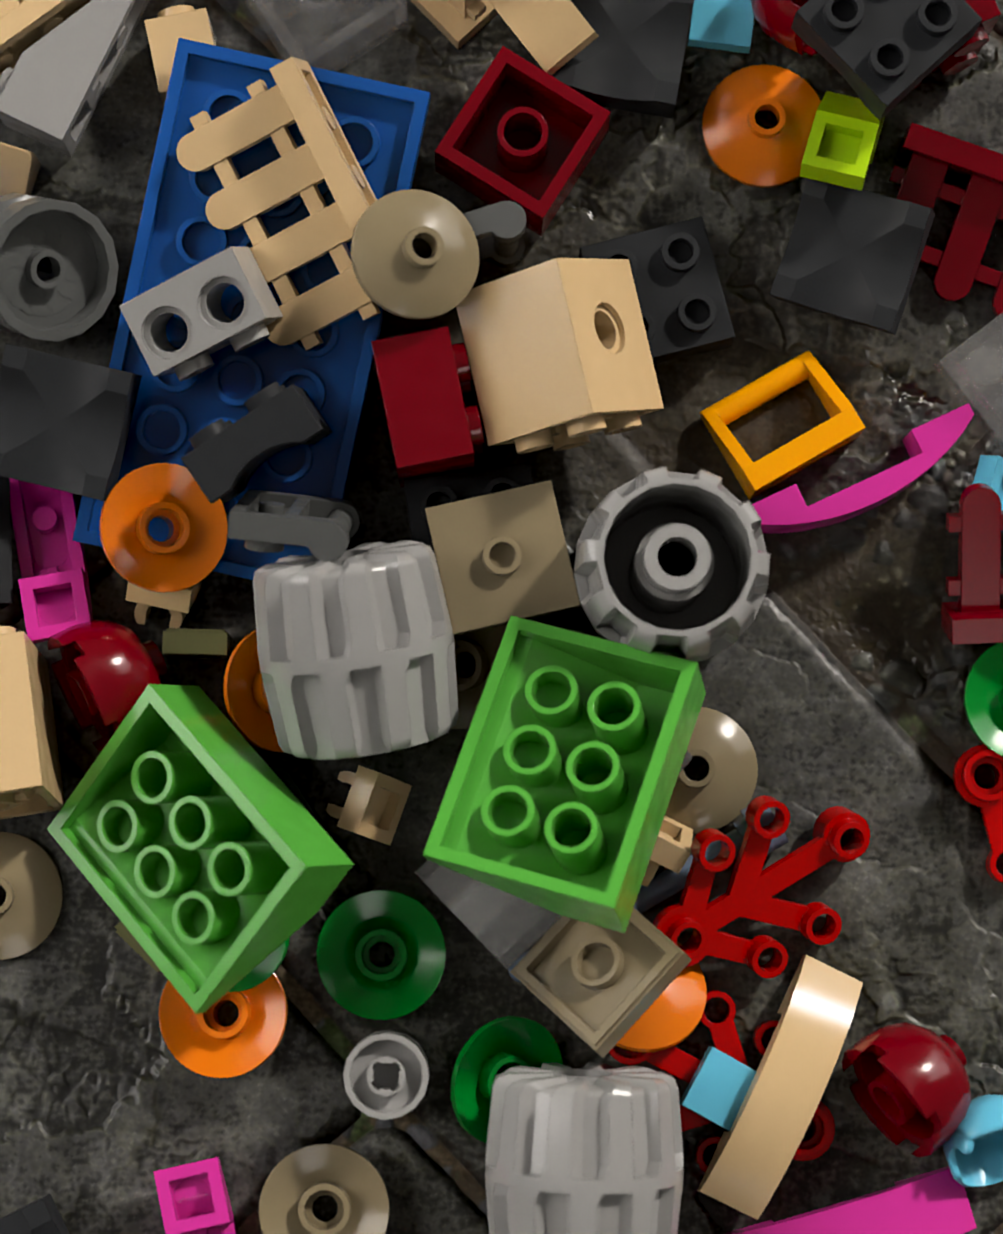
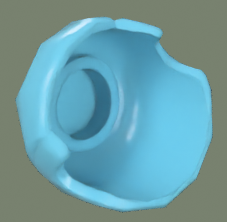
M988 1094L972 1099L965 1118L951 1138L942 1145L952 1176L963 1187H986L1003 1182V1095Z

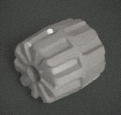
M666 466L644 471L636 478L608 493L590 513L577 541L573 573L580 605L597 634L603 639L626 644L647 653L654 651L694 662L707 660L732 646L754 622L768 588L770 554L766 551L761 529L762 520L751 502L746 501L742 503L721 484L722 477L702 469L697 474L670 472ZM659 555H672L680 559L686 565L689 574L675 577L665 573L661 569L657 557Z
M401 540L393 543L382 541L365 542L351 550H346L340 558L334 561L325 562L313 555H290L279 558L276 563L265 564L255 570L253 591L258 659L277 741L284 753L293 754L295 757L305 759H344L382 754L432 741L448 733L449 729L456 725L458 719V698L453 629L436 557L430 546L413 540Z
M558 1062L542 1063L541 1068L516 1066L496 1075L492 1084L485 1158L489 1234L678 1233L684 1165L679 1090L675 1079L671 1075L657 1072L647 1067L633 1065L613 1068L609 1064L588 1062L583 1068H571Z

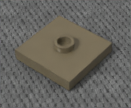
M551 480L425 508L453 636L507 625L511 615L529 620L580 608L578 592Z
M633 908L625 933L560 916L510 973L595 1052L604 1058L689 964L691 958Z

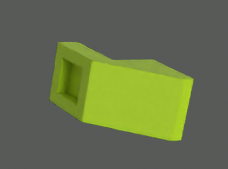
M826 91L815 114L801 163L800 177L862 191L869 164H872L885 116L879 121L863 104L860 98Z

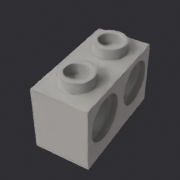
M231 246L119 306L153 376L176 373L179 381L189 379L211 368L214 362L210 355L230 344L235 352H239L268 338L270 333L266 326L284 317L250 248ZM231 284L240 290L244 298L243 311L236 320L228 318L221 306L222 294ZM175 314L185 321L188 329L187 340L180 349L172 346L166 335L167 323Z

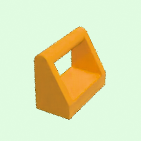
M809 350L699 412L702 421L749 500L857 439L866 428L852 404ZM808 379L829 414L830 419L753 462L726 425Z

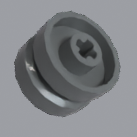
M10 193L0 196V330L16 333L30 339L53 342L83 334L103 317L115 295L119 264L112 237L97 216L77 203L21 193Z

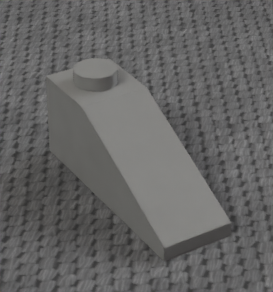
M91 0L23 51L14 69L7 67L0 76V119L3 124L12 130L72 157L150 0Z

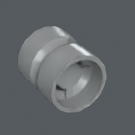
M394 1029L375 1031L360 1040L347 1057L343 1072L345 1092L353 1105L367 1116L382 1120L400 1118L415 1109L426 1093L431 1074L429 1057L421 1043L406 1032Z

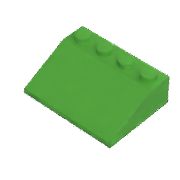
M511 615L423 852L424 858L561 916L625 933L706 695L698 662L654 651L647 653L619 642Z
M148 684L47 828L48 832L196 1014L207 1011L311 919L354 865L199 686Z

